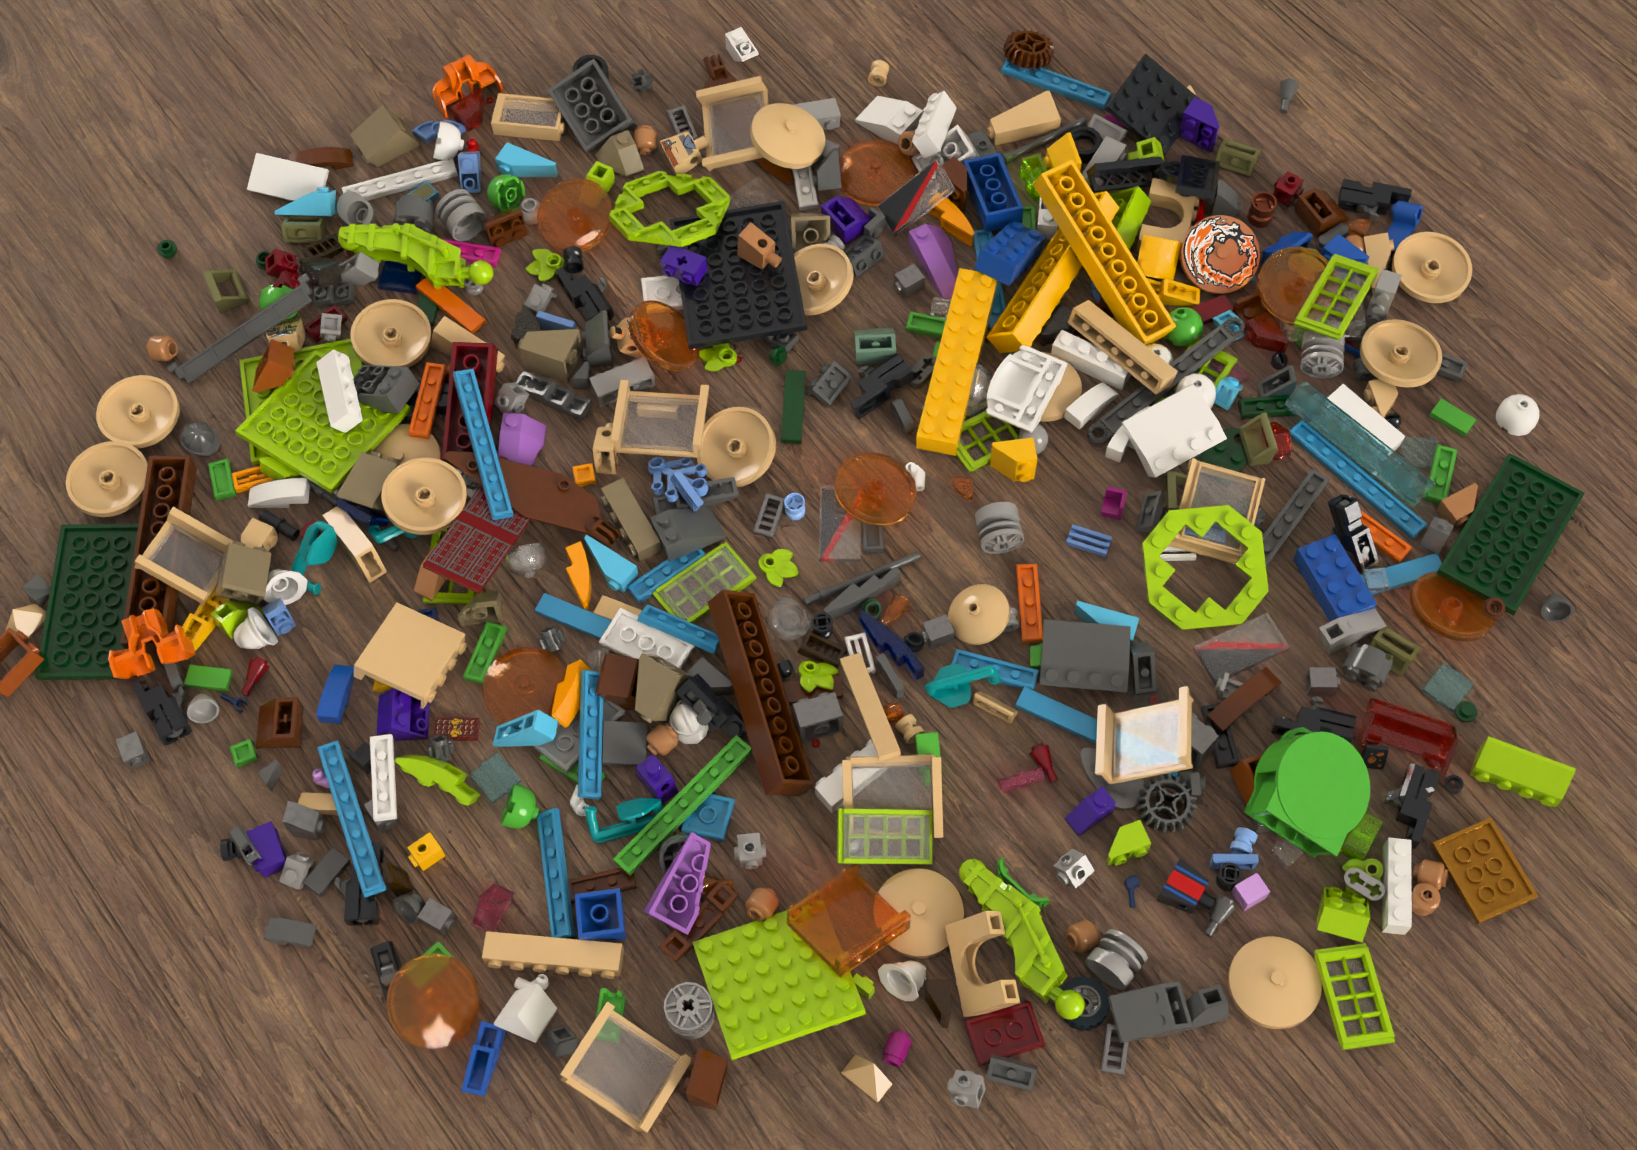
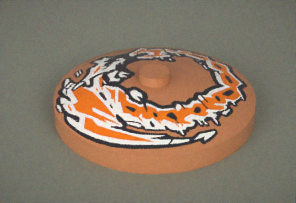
M1216 215L1199 221L1188 231L1181 245L1180 261L1184 274L1195 287L1210 294L1223 295L1239 290L1252 279L1259 265L1260 248L1256 236L1245 223L1231 216Z

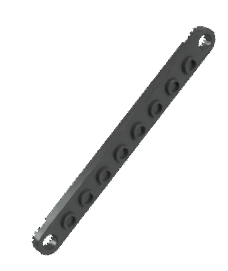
M1237 317L1229 318L1169 364L1178 371L1169 388L1156 395L1145 385H1142L1090 426L1088 430L1089 441L1096 445L1105 443L1123 425L1122 422L1132 417L1147 406H1152L1174 389L1181 379L1193 374L1243 334L1245 328L1243 320ZM1236 324L1239 326V330L1232 332L1229 325ZM1094 430H1101L1104 435L1098 439L1094 437L1092 432Z

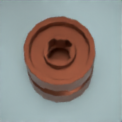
M1261 191L1253 196L1247 214V219L1251 225L1257 228H1264L1271 223L1277 206V199L1273 194Z

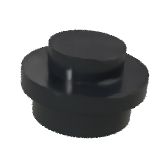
M915 632L908 633L902 640L904 648L910 652H919L924 645L922 636Z

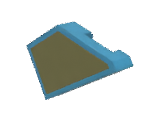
M426 181L407 195L422 196V200L428 202V199L433 201L438 198L439 192Z

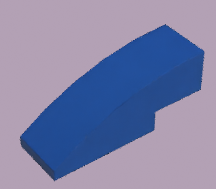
M333 666L318 705L316 717L319 722L341 724L344 709L348 707L354 681L353 666Z
M481 1021L476 1043L472 1046L461 1091L485 1096L496 1067L506 1030L492 1023Z

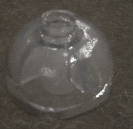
M543 543L519 546L513 553L512 550L509 551L504 558L507 568L516 575H523L524 578L536 576V571L540 570L545 564L546 552Z
M791 598L780 599L774 604L768 615V624L775 636L784 641L799 639L811 627V618L807 610L804 609L802 611L798 607L800 603Z

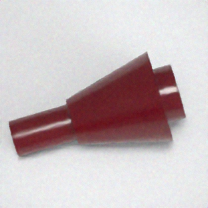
M257 656L255 659L250 658L246 676L247 681L241 691L242 694L250 695L254 684L270 668L266 665L268 661Z
M1040 743L1031 748L1032 752L1029 755L1045 771L1050 783L1058 781L1052 768L1053 764L1049 745L1044 746L1043 743Z

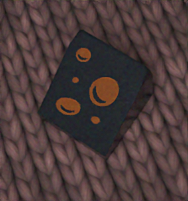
M1367 744L1362 751V759L1366 767L1383 770L1389 747Z

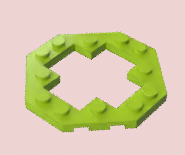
M657 171L625 183L623 192L619 194L615 202V208L611 210L609 217L610 222L629 241L683 247L717 233L729 206L730 196L711 177L703 176L700 179L692 178V175L677 173L676 176L667 175V172ZM668 186L677 195L695 190L708 203L696 208V214L701 220L672 231L662 221L644 227L631 214L644 208V203L640 197Z
M1230 505L1169 510L1141 544L1144 556L1148 604L1180 630L1241 625L1269 592L1262 532ZM1216 523L1246 548V551L1234 566L1250 579L1225 610L1208 597L1198 610L1194 612L1163 587L1175 572V569L1164 561L1160 555L1184 525L1202 538L1210 527Z

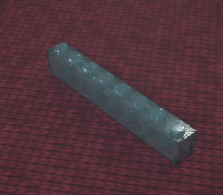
M1306 381L1296 387L1284 404L1291 413L1298 415L1309 427L1315 428L1320 432L1324 439L1330 440L1335 444L1339 451L1349 455L1357 465L1368 470L1372 477L1383 482L1387 489L1402 497L1406 504L1415 507L1434 486L1435 482Z

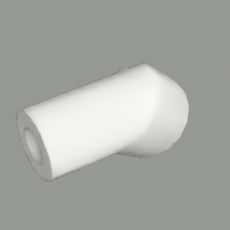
M909 462L906 464L905 470L915 480V490L923 491L925 489V472L915 463Z
M576 785L570 805L577 815L585 816L584 808L589 805L585 803L583 798L578 797V785Z
M539 974L531 982L518 977L514 988L522 989L539 984L543 990H546L549 985L548 977L544 974Z

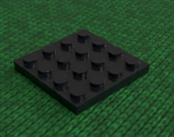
M1145 53L1108 103L1105 110L1142 141L1155 137L1161 143L1163 156H1165L1181 133L1180 127L1184 111L1194 97H1198Z

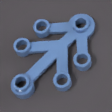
M662 457L651 459L648 463V471L653 475V484L651 485L653 493L655 495L664 493L663 474L667 476V491L665 492L667 501L675 502L678 500L679 495L676 487L670 480L671 476L680 470L685 477L691 474H695L697 477H704L707 474L705 464L693 466L690 457L668 462ZM676 467H681V468H682V469L672 470V468H676ZM686 477L699 497L707 494L708 484L706 479L696 478L692 480Z

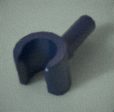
M224 693L220 695V698L234 705L238 713L243 712L240 707H237L240 703L248 705L247 701L242 697L233 699Z
M1132 875L1125 879L1124 885L1128 890L1130 908H1135L1133 888L1139 887L1140 884L1137 875Z

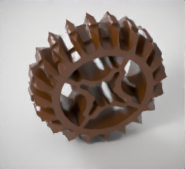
M1024 29L1023 31L1017 30L1012 32L1011 35H1008L1003 48L1004 57L1007 58L1008 62H1012L1013 66L1017 65L1018 68L1022 67L1025 70L1031 69L1032 71L1035 68L1038 70L1041 67L1046 68L1047 64H1050L1054 53L1053 43L1050 41V38L1045 37V34H1039V31L1033 32L1032 29L1031 31Z

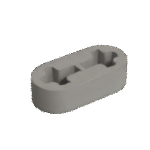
M1351 868L1344 874L1345 885L1368 900L1378 901L1385 895L1384 885L1362 870ZM1355 872L1358 873V879L1364 882L1363 885L1358 882L1351 884L1348 875H1353ZM1367 884L1371 887L1378 885V891L1381 894H1376L1372 897L1370 895L1371 891L1365 885Z

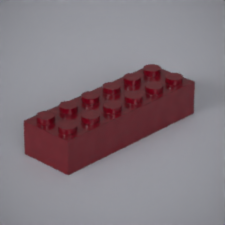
M453 342L442 460L451 466L453 465L445 459L446 452H473L453 378V371L474 369L491 430L498 350L493 343Z

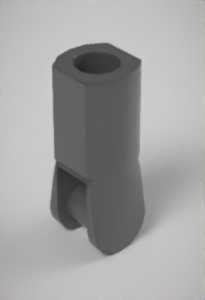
M1341 222L1321 235L1315 245L1317 250L1322 251L1323 247L1337 234L1343 237L1348 235L1349 228Z
M237 826L229 831L228 835L249 866L257 858H262L242 826ZM252 848L253 851L246 855L245 852Z

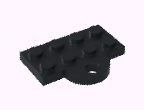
M1182 155L1180 162L1171 161L1161 164L1159 176L1166 182L1176 184L1175 193H1179L1181 196L1188 197L1191 195L1202 200H1214L1220 162Z

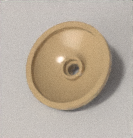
M977 584L964 589L954 598L949 608L948 619L955 632L954 635L960 641L971 645H981L996 639L1004 631L1010 617V606L1007 598L999 589L987 584Z

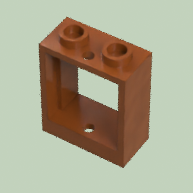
M10 628L0 636V663L19 644L27 653L3 679L0 677V693L6 697H9L44 660L39 654L40 649L34 643L27 642L29 639L27 635L20 630L15 632Z

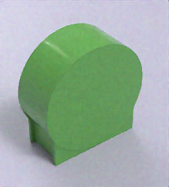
M1312 732L1282 738L1273 743L1261 756L1255 771L1254 791L1244 813L1313 858H1316L1317 855L1328 854L1336 857L1347 833L1359 824L1367 810L1370 799V778L1367 767L1355 747L1336 734Z

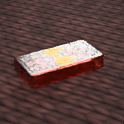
M436 717L434 737L445 735L447 740L478 741L480 719Z

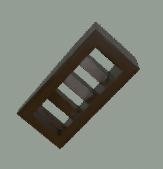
M333 234L302 249L305 258L315 269L344 250L338 242L337 234Z
M808 630L797 653L822 663H829L838 668L840 658L843 657L846 648ZM809 642L813 643L811 648L807 647ZM817 645L821 646L819 652L815 650ZM825 648L829 649L827 655L823 654ZM833 651H837L835 659L831 658Z
M388 862L382 863L381 866L386 880L397 897L413 891L408 873L405 870Z

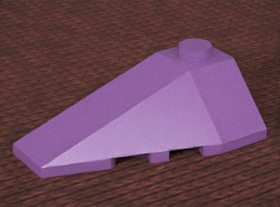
M924 224L910 230L908 235L909 247L943 301L951 300L958 276L952 242L941 227Z
M503 413L498 458L502 455L509 461L533 466L535 457L544 446L546 425L524 414Z
M690 832L654 891L643 913L686 935L689 934L699 914L701 893L703 892V880L705 870L707 869L710 842Z

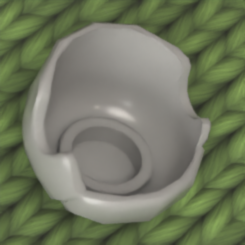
M1038 423L1032 433L1020 428L1017 439L1033 438L1036 454L1044 451L1048 444V434L1042 425Z

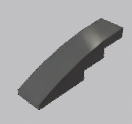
M523 371L516 380V383L530 394V398L584 420L594 405L590 399L577 396L573 390L557 386L554 380Z
M735 478L707 481L708 491L706 495L700 497L704 502L701 507L714 506L739 497ZM678 490L679 498L675 502L667 501L666 495L653 497L652 500L656 515L670 509L690 508V506Z
M894 567L881 580L873 575L860 588L852 583L823 609V613H827L832 619L860 609L865 600L877 599L901 581V571Z

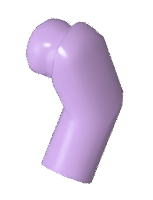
M314 770L312 773L313 781L320 786L330 788L323 770Z

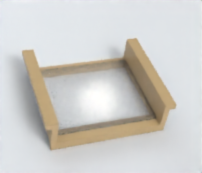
M757 76L697 90L696 97L702 104L705 139L709 145L706 147L707 158H702V166L706 167L710 172L714 168L763 158L753 145L750 137V126L755 114L761 108L769 105L768 92L762 82V77Z
M620 380L610 439L611 442H615L617 453L698 458L699 447H701L709 385H701L700 395L630 391L629 380Z
M1194 458L1189 460L1187 467L1189 472L1179 509L1230 505L1254 525L1265 478H1258L1197 461ZM1216 523L1210 527L1202 538L1184 525L1168 545L1231 564H1235L1246 551L1243 545Z
M1188 686L1179 688V700L1124 712L1113 713L1106 704L1098 705L1095 774L1097 776L1102 775L1109 784L1193 768L1191 764L1192 702L1194 700L1189 695Z
M935 754L899 755L883 761H879L878 756L846 757V760H842L844 809L933 810L934 838H943L941 757H936ZM864 817L850 818V834H864ZM869 817V834H883V817ZM888 817V834L901 835V818ZM906 818V835H920V818Z
M606 1002L560 1073L562 1076L560 1080L637 1132L643 1130L648 1133L690 1065L691 1057L686 1054L680 1056L613 1011L615 1006Z

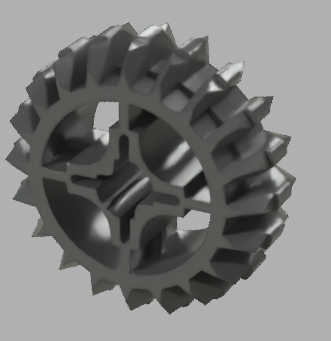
M1160 774L1158 780L1153 776L1150 778L1151 784L1144 782L1143 786L1145 789H1140L1138 792L1141 796L1137 797L1136 801L1141 805L1137 807V811H1144L1140 818H1148L1146 826H1149L1151 823L1155 824L1153 827L1154 831H1157L1158 827H1162L1161 831L1164 834L1167 828H1169L1171 833H1175V826L1181 831L1184 829L1183 824L1188 826L1191 823L1189 818L1195 817L1193 810L1197 809V805L1192 802H1195L1197 797L1190 796L1192 789L1185 788L1188 784L1187 781H1184L1183 784L1179 783L1180 776H1177L1175 780H1172V774H1168L1167 779L1164 778L1163 774ZM1165 788H1171L1175 790L1177 793L1170 794L1165 790ZM1153 791H1156L1158 803L1151 808L1149 796ZM1183 799L1184 812L1181 816H1178L1176 804ZM1166 800L1167 802L1169 800L1172 803L1170 807H1165L1162 805L1163 801ZM1164 813L1168 816L1169 819H1172H1162L1158 817L1156 814Z

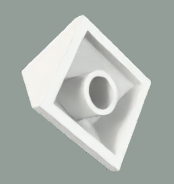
M536 984L516 990L495 1020L494 1025L536 1043L556 1013L557 1007L540 985Z

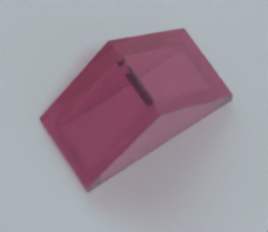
M493 883L479 896L473 925L486 931L494 932L514 892Z

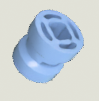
M799 493L787 495L784 500L786 517L790 520H799L804 517V497Z
M1236 828L1234 834L1236 839L1231 842L1229 850L1233 854H1252V844L1256 842L1258 835L1248 828Z

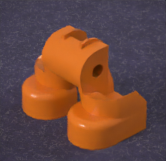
M470 54L443 66L444 78L439 80L432 88L435 105L446 120H449L446 106L459 100L458 95L461 100L464 99L461 90L462 83L466 82L472 95L475 94L473 85L476 83L480 88L494 83L498 90L504 93L501 80L494 69L487 63L475 62Z
M153 608L144 610L140 616L131 615L129 618L121 620L129 648L118 651L110 650L108 661L114 678L130 679L135 675L138 677L146 675L156 669L152 656L146 653V642L153 640L162 664L180 662L194 656L196 652L191 639L187 638L185 630L176 624L174 627L175 631L168 633L164 617L159 610Z

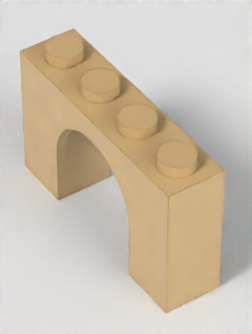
M1153 178L1149 192V198L1152 201L1150 205L1172 210L1180 217L1181 223L1172 228H1160L1142 224L1136 251H1140L1143 235L1183 242L1186 234L1193 227L1190 225L1191 222H1195L1197 211L1194 210V206L1198 207L1200 198L1191 195L1188 197L1181 196L1179 193H1175L1176 184Z
M984 911L946 925L947 940L963 1016H981L1020 1003L1016 980H998L985 984L976 971L975 958L981 944L989 939L1005 934L1001 912Z

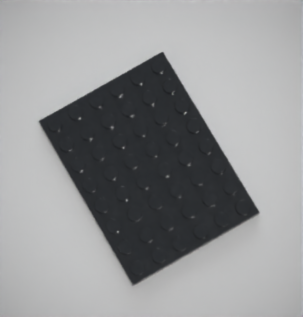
M784 201L726 210L715 235L681 247L706 257L708 270L697 286L685 284L679 280L689 349L807 330ZM697 215L670 219L671 231L701 219ZM750 222L775 242L774 253L782 258L776 268L768 263L763 269H760L737 255L738 235Z

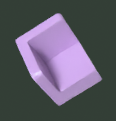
M1255 873L1235 885L1231 893L1243 911H1246L1266 899L1270 890L1261 877Z

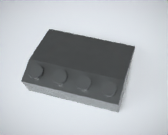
M592 59L547 90L585 152L604 145L613 135L627 130L630 132L637 127V124L595 59Z
M1044 619L1039 684L1127 692L1131 626Z

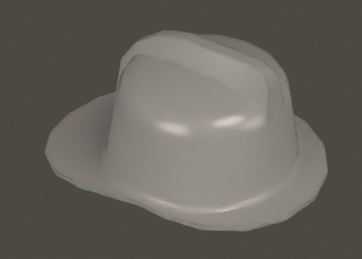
M348 191L339 197L337 212L348 225L376 224V211L360 194Z

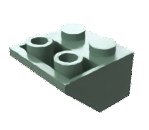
M894 328L854 330L856 365L882 364L896 354Z

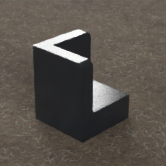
M364 742L354 752L350 748L346 750L349 758L368 775L371 772L370 746Z

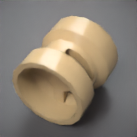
M882 60L873 61L870 67L871 72L868 76V82L876 87L884 86L887 80L886 75L889 72V65Z
M913 714L903 717L895 725L897 731L904 735L903 739L908 745L914 743L916 734L925 733L921 726H917L916 718Z

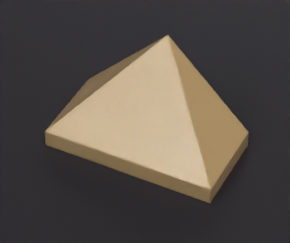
M37 604L13 609L6 630L8 628L15 632L20 630L30 638L44 625L46 611Z
M856 1054L841 1072L844 1077L877 1103L892 1086V1083L874 1063Z

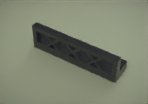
M1162 157L1095 163L1086 171L1091 190L1095 193L1129 189L1136 186L1140 188L1151 187L1152 181L1145 178L1144 174L1151 172L1153 178L1160 179L1157 169L1163 164ZM1129 174H1133L1138 178L1136 183L1127 178ZM1112 176H1116L1122 181L1120 184H1115L1110 179ZM1099 177L1105 182L1104 185L1097 187L1095 178Z

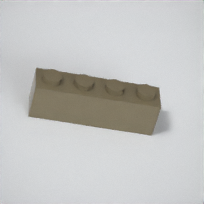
M624 478L602 487L600 500L605 508L608 507L610 509L609 515L614 524L618 523L620 527L618 531L621 533L622 539H627L629 542L628 549L631 555H636L639 562L661 552L660 540Z

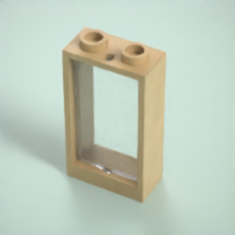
M498 93L491 126L494 135L560 141L561 134L565 133V118L552 98Z

